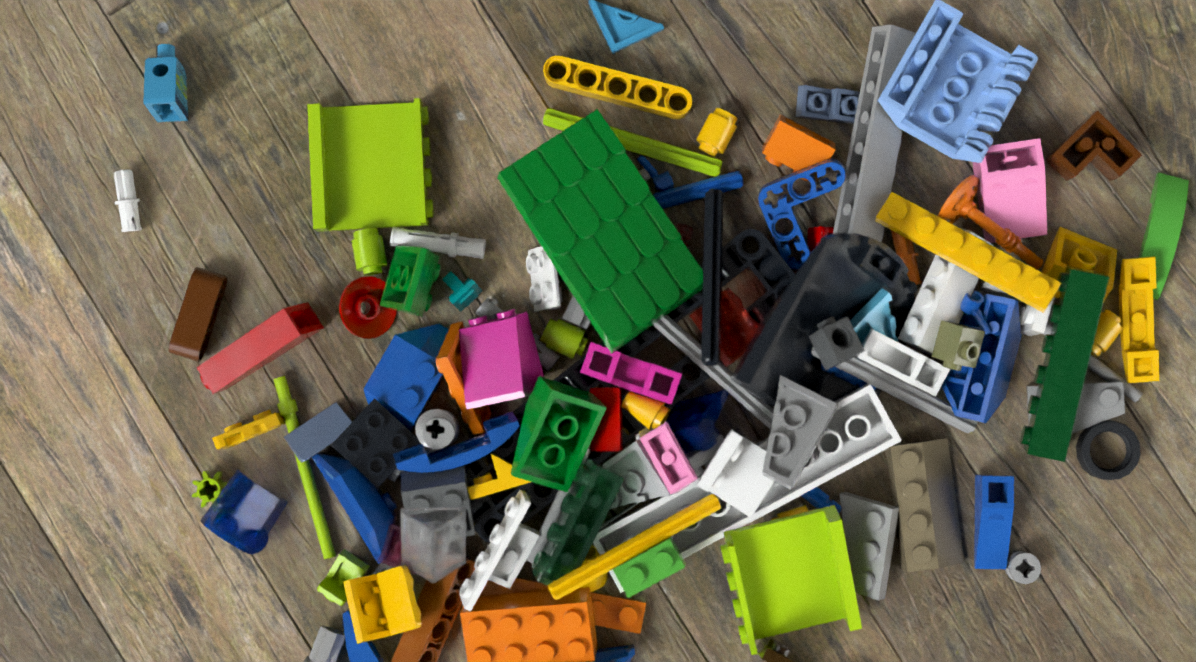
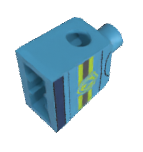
M171 44L157 45L156 58H147L145 60L143 103L157 123L188 121L186 71L178 58L175 57V46Z

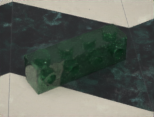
M588 459L586 465L582 464L579 467L574 479L576 485L572 493H567L560 506L562 513L557 523L553 522L550 525L546 534L548 541L543 551H538L532 562V568L534 569L532 573L539 582L547 586L582 566L624 481V478L616 471L591 459Z

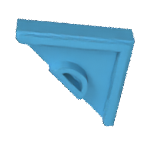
M588 0V4L612 54L664 30L661 23L639 17V15L595 0Z

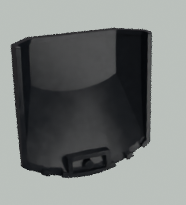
M834 233L823 236L761 321L730 380L773 408L777 400L780 375L833 402L860 388L858 384L854 385L835 376L834 372L830 374L822 370L821 360L811 353L813 344L809 336L819 330L817 324L833 316L836 321L847 316L851 320L883 288L892 296L889 308L890 314L895 317V335L898 338L915 302L914 293L918 290L915 282L910 281L908 278V267L891 248L868 236L856 233ZM832 336L833 342L839 346L837 339ZM898 339L899 343L906 346V343ZM875 388L874 391L877 397L880 395L882 390Z

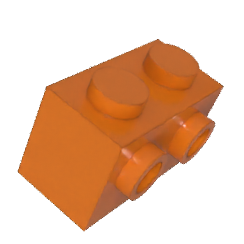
M781 114L762 146V153L766 155L765 159L778 167L784 164L794 169L792 173L831 159L836 150L835 142ZM817 172L811 173L815 181L818 182L820 177L817 178Z

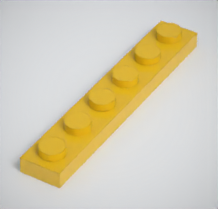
M891 192L876 216L875 221L1042 313L1046 311L1061 285L1057 280L894 192Z

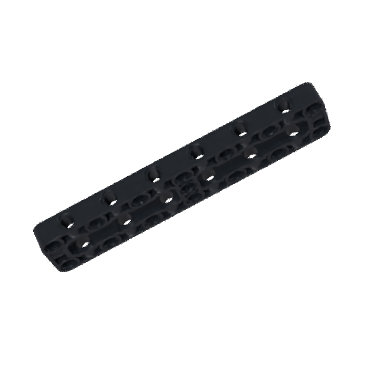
M747 229L723 246L722 287L747 269L755 274L765 288L763 296L721 328L720 362L724 366L748 347L761 321L781 295L782 288L787 286L795 276L794 272L764 234L755 229ZM743 239H755L758 243V251L754 254L746 253L742 248ZM696 293L667 315L678 323L703 303V293ZM740 324L747 328L748 337L744 342H738L733 339L731 331L735 325ZM646 329L616 351L633 358L663 334L659 330L649 331ZM603 341L600 344H598L607 348ZM586 355L553 380L590 392V388H595L600 383L604 388H613V385L580 373ZM686 355L673 365L670 370L682 374L685 364L696 363ZM699 366V376L694 381L685 379L682 374L672 404L665 403V407L669 409L710 376ZM622 395V402L626 395ZM527 401L513 411L519 423L518 429L513 433V443L506 448L499 446L484 457L465 465L469 486L474 485V478L483 476L494 467L492 453L505 459L516 450ZM622 408L624 445L646 427L627 410ZM601 451V454L596 458L588 457L577 481L615 451ZM530 482L518 487L498 504L488 495L472 499L475 531L485 542L490 543L491 534L486 530V521L496 518L502 522L508 501L512 497H516L519 490L526 492L531 501L527 512L520 522L522 524L555 499L558 490L552 488L550 495L542 497L535 492V483Z

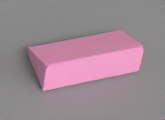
M668 422L640 438L670 494L680 492L698 479Z

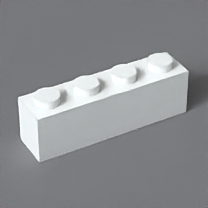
M962 229V230H964V231L970 233L971 235H973V236H975V237H977V238L983 240L984 242H986V243H988V244L994 246L993 244H991L990 242L986 241L985 239H983V238L980 237L979 235L975 234L974 232H972V231H970V230ZM935 255L898 339L920 352L932 355L941 320L959 324L964 313L960 308L961 301L966 293L971 297L979 278Z

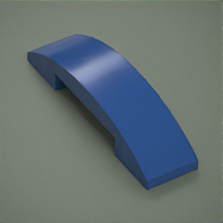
M509 412L484 421L483 425L486 434L430 454L426 453L422 444L394 453L393 457L397 469L408 472H437L457 468L476 461L498 448L513 435L519 427L518 420L513 412Z

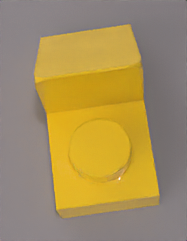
M492 453L491 456L498 478L492 479L491 474L474 478V485L467 487L472 500L527 484L530 481L512 476L513 464Z

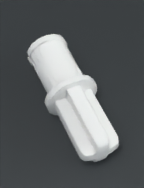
M128 169L118 170L114 172L118 201H115V205L119 206L121 232L142 230L137 204L140 202V199L136 198L133 172Z

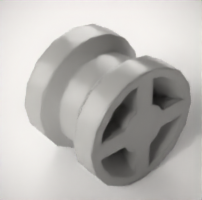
M1016 551L1008 556L1005 571L1012 580L1022 584H1029L1039 577L1041 565L1037 557L1031 553Z

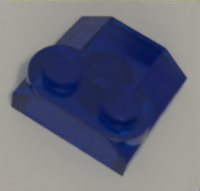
M726 389L689 400L679 401L671 410L666 422H668L685 455L690 451L699 449L706 451L717 443L720 432L715 425L728 397Z
M237 470L200 521L221 539L241 551L253 555L266 547L269 539L268 533L280 517L288 501L273 494L251 480L240 470Z

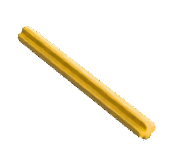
M709 494L551 582L548 585V589L554 599L564 597L718 511L721 508L718 498L714 494Z

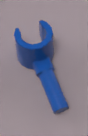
M643 155L638 157L637 160L649 173L659 192L674 187L673 180L668 171L658 174L656 169Z
M974 291L970 297L966 293L961 301V310L966 314L973 315L981 330L985 331L984 336L990 334L991 330L979 309L984 301L983 295L978 291Z

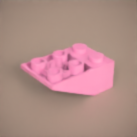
M1040 138L991 145L981 163L972 162L974 175L979 178L977 196L980 211L1003 229L1009 228L1021 239L1047 235L1045 165ZM983 229L984 239L990 243H996V238Z

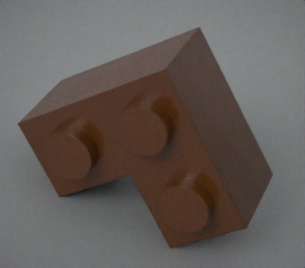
M1097 110L1075 128L1045 160L1066 181L1076 177L1090 162L1109 181H1113L1121 177L1142 154Z

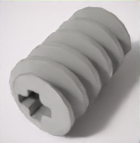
M432 409L423 413L418 419L415 427L416 436L425 447L442 449L452 445L457 440L460 425L456 416L450 411ZM439 420V425L445 427V431L436 437L437 434L435 431H431L432 425H437Z

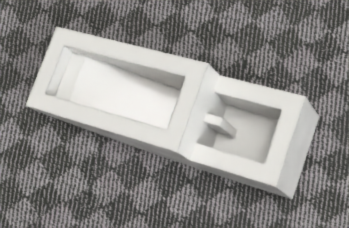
M873 329L870 330L862 345L865 351L856 356L935 397L950 371L949 368L943 367L942 364Z

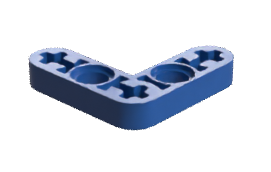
M827 159L771 181L762 186L759 191L758 201L781 257L791 269H800L810 255L808 243L792 206L842 186L846 174L843 164L838 160ZM827 167H831L833 171H840L836 175V181L831 182L830 178L820 180L822 187L816 188L815 178L811 173L817 172V178L826 174ZM806 178L811 183L810 190L805 194L795 192L793 183L796 179ZM788 184V193L792 199L787 200V195L784 194L778 197V203L775 205L771 201L765 202L764 199L767 198L768 191L772 190L774 194L784 192L782 185ZM788 218L791 220L793 229L786 234L778 232L775 224L779 219ZM798 235L799 238L794 239V244L798 251H804L801 254V260L796 261L794 257L789 258L788 255L791 254L789 242L782 245L781 241H789Z

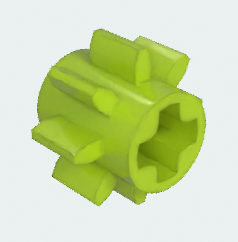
M208 470L203 471L204 479L202 481H192L197 486V492L191 496L199 497L202 500V508L206 507L209 502H212L215 509L221 507L219 499L231 498L226 493V487L232 483L230 481L224 482L221 479V471H218L212 478ZM210 484L217 485L218 487L214 495L206 493V488L210 487Z

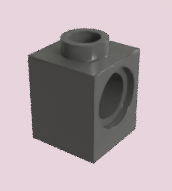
M833 316L817 324L819 330L809 336L825 370L840 365L865 351L848 316L838 321ZM832 336L837 339L839 346L833 342Z

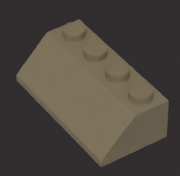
M948 438L895 444L885 449L893 506L899 507L896 532L901 569L906 572L943 568L964 562Z

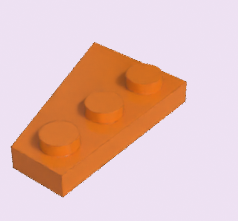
M462 321L451 324L436 357V366L448 383L451 397L456 399L461 409L463 421L468 424L472 434L475 435L485 432L483 422L490 419L491 411L489 405L466 409L459 330L464 328Z

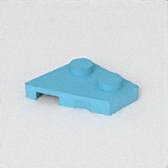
M883 288L850 320L862 345L871 329L898 342V338L895 335V317L890 314L889 308L892 296Z

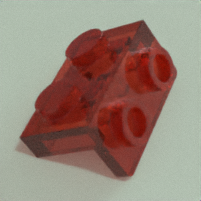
M730 288L722 291L721 361L726 367L743 356L759 327V324L751 318L743 307L741 299ZM700 307L689 316L702 333V307Z

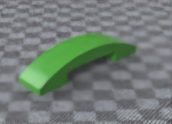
M1157 173L1149 202L1152 204L1139 254V257H1156L1157 288L1153 289L1154 300H1159L1173 262L1183 224L1189 180L1163 173Z

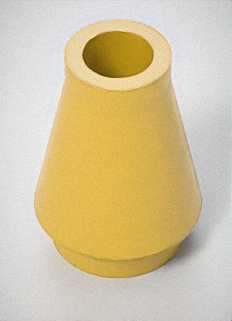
M632 391L628 392L621 405L622 408L632 414L649 430L652 428L656 429L664 424L671 409L665 407L664 402L636 394Z

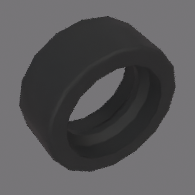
M1116 421L1100 422L1085 428L1079 435L1076 444L1077 459L1082 469L1089 475L1102 480H1118L1129 475L1137 466L1141 455L1140 442L1135 432L1127 425ZM1103 432H1112L1119 435L1126 445L1125 458L1115 468L1105 469L1099 467L1090 455V446L1093 439Z

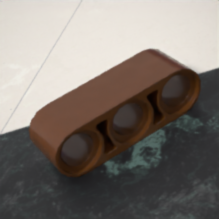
M200 267L194 269L169 343V353L197 362L202 360L226 290L227 276Z

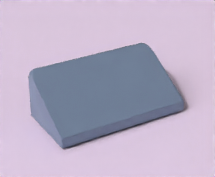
M335 402L284 436V439L300 463H303L332 444L352 421Z

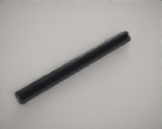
M709 189L705 193L701 362L706 366H716L721 360L724 194L721 190Z

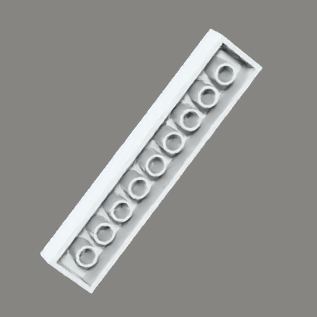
M867 383L834 401L837 403L838 408L792 490L774 482L752 517H748L717 497L721 505L718 511L671 536L683 559L723 538V532L742 528L902 441L871 384ZM769 437L756 445L766 451ZM699 475L697 480L680 492L665 497H658L602 527L593 533L590 538L599 554L602 555L713 493L710 491L706 492L697 486V482L701 477ZM612 569L609 572L620 593H622L624 590Z

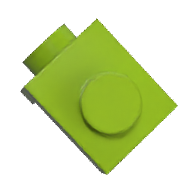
M343 549L327 576L317 587V591L322 593L329 601L343 606L347 602L343 581L363 577L370 566Z

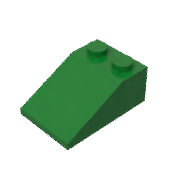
M396 246L380 306L423 317L424 311L427 312L432 302L430 289L432 282L437 280L440 273V264H438L440 256L422 247Z
M539 376L526 403L511 475L568 493L607 407L593 393Z

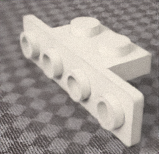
M519 490L516 497H512L508 501L501 524H497L493 528L486 551H482L478 555L472 576L463 582L459 594L464 609L472 610L488 580L510 589L540 536L539 532L520 523L531 504L526 492Z

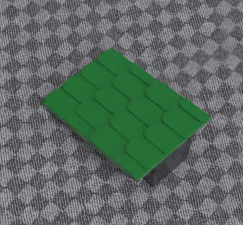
M596 109L585 118L562 131V133L557 134L537 147V149H534L512 163V165L498 172L497 179L612 354L702 290L703 270L681 240V235L649 191L648 184L625 153L626 149L601 113Z

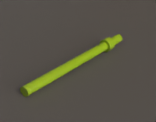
M282 376L273 380L280 402L277 404L280 416H284L288 433L299 427L296 415L298 407L296 400L291 398L286 376ZM295 455L324 560L335 557L336 553L310 461L308 459L300 463Z

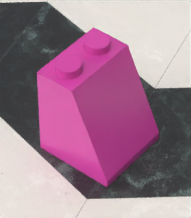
M509 309L496 313L497 318L487 320L486 315L468 320V326L459 330L466 409L526 397L532 392L538 377H544L527 311L516 314L515 309Z

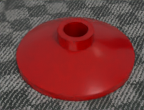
M372 276L359 277L350 282L344 289L340 298L339 311L344 326L353 335L364 339L377 338L387 332L392 326L396 310L380 306L386 284L383 280ZM362 302L366 306L364 313H362L361 311Z

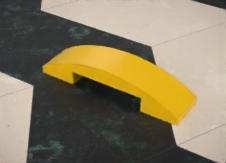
M1154 256L1122 259L1119 285V318L1121 319L1120 325L1123 327V330L1120 332L1127 383L1160 381L1159 350L1155 349L1153 289L1157 288L1156 257Z

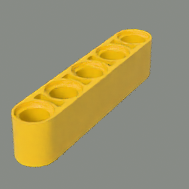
M552 56L546 60L543 66L544 78L547 84L567 92L671 119L686 117L692 106L691 94L686 89L563 56ZM555 65H561L566 69V74L560 79H554L549 75L550 68ZM584 73H591L596 77V82L593 86L584 87L579 83L580 76ZM614 81H621L626 85L627 89L623 94L615 95L609 90V85ZM646 88L651 89L656 93V99L653 102L645 103L639 97L640 91ZM680 96L685 100L686 107L683 110L676 111L670 107L669 100L672 97Z

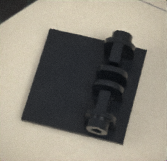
M374 398L331 446L378 488L397 468L393 454L414 447L420 442L410 430Z

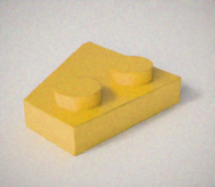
M269 409L254 415V421L242 425V422H238L224 428L225 433L213 437L212 440L217 450L228 449L285 425L284 419L280 416V413L272 414Z

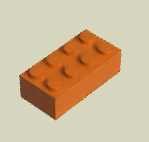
M590 587L578 588L560 599H554L549 590L479 596L471 611L464 609V606H462L460 611L467 662L595 661L598 643Z

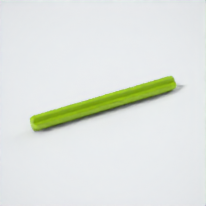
M547 108L543 117V125L564 131L581 120L582 117ZM610 126L627 151L712 177H716L720 173L722 167L721 159Z

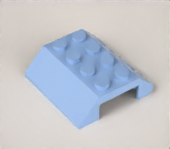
M935 0L880 95L878 102L901 130L952 159L981 163L988 152V148L993 143V137L988 135V133L979 132L978 130L998 132L1000 130L1002 122L1005 121L1016 101V97L1021 92L1019 84L1013 81H1027L1030 76L1029 72L1033 70L1038 57L1020 45L1016 47L1012 54L959 25L958 23L964 13L941 0Z

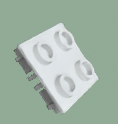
M542 246L528 250L526 268L531 275L532 286L529 290V298L534 305V312L546 309H561L560 303L563 302L562 289L558 285L561 284V280H558L557 276L560 275Z

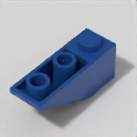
M975 475L974 569L1007 568L1014 511V476Z

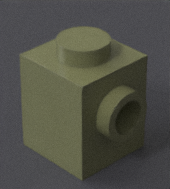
M941 320L931 357L943 360V367L961 371L962 366L976 368L985 331Z

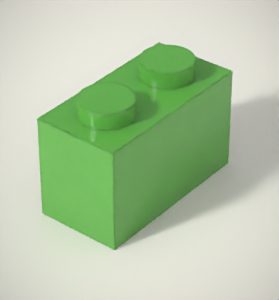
M669 537L617 566L613 571L629 598L685 568V561L672 537Z

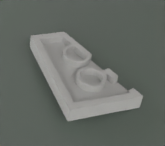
M780 375L777 400L774 407L772 427L762 473L763 476L792 490L837 410L838 405Z

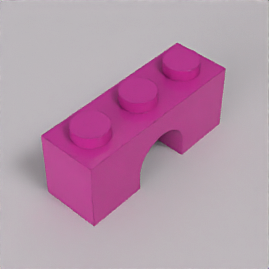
M592 342L580 372L589 377L670 405L673 402L682 376L681 373L632 358L618 351L611 354L608 348Z

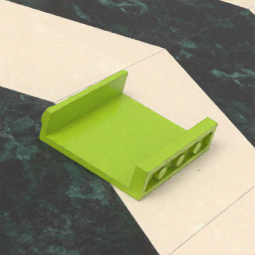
M414 98L413 103L322 107L320 103L307 104L313 229L317 232L429 226L428 218H434L433 199H427V187H432L431 168H426L425 156H431L430 138L424 137V125H429L428 106H423L420 98Z
M835 505L723 532L726 544L720 545L724 564L730 563L731 572H726L730 591L736 590L737 598L732 599L736 618L742 617L743 625L738 626L742 645L748 643L751 655L758 654L755 640L845 619L850 631L862 629L842 519Z

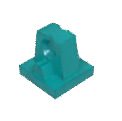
M452 271L442 279L453 290V293L449 296V301L460 312L467 308L483 291L472 279L468 278L462 283Z

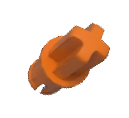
M891 230L895 252L909 269L907 272L909 280L915 282L916 285L922 284L916 256H919V254L915 253L913 242Z

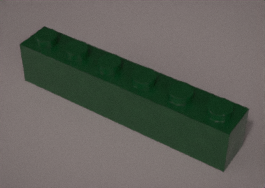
M1068 265L1066 266L1065 273L1060 272L1057 280L1061 283L1058 289L1060 296L1058 304L1053 303L1050 310L1049 322H1053L1051 334H1045L1042 352L1046 353L1043 365H1038L1036 370L1035 383L1038 384L1036 396L1031 395L1029 399L1027 413L1031 414L1029 426H1023L1020 444H1024L1027 454L1062 462L1066 460L1109 281V276L1105 273Z

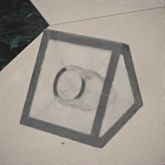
M401 508L402 565H406L408 569L435 583L466 564V508Z

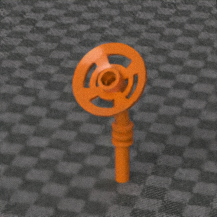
M971 175L964 179L947 198L938 217L945 221L949 219L948 222L951 224L961 217L964 219L970 218L996 238L995 242L1008 253H1015L1028 265L1036 270L1043 265V260L1022 244L1019 236H1016L1009 228L1003 229L976 208L977 204L973 200L977 193L979 178Z

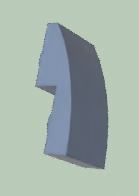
M808 85L798 86L796 117L854 124L860 92L840 88L826 89Z

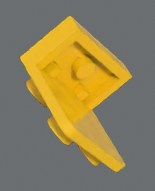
M406 565L377 574L343 581L357 644L420 628L421 611L415 599L413 578Z

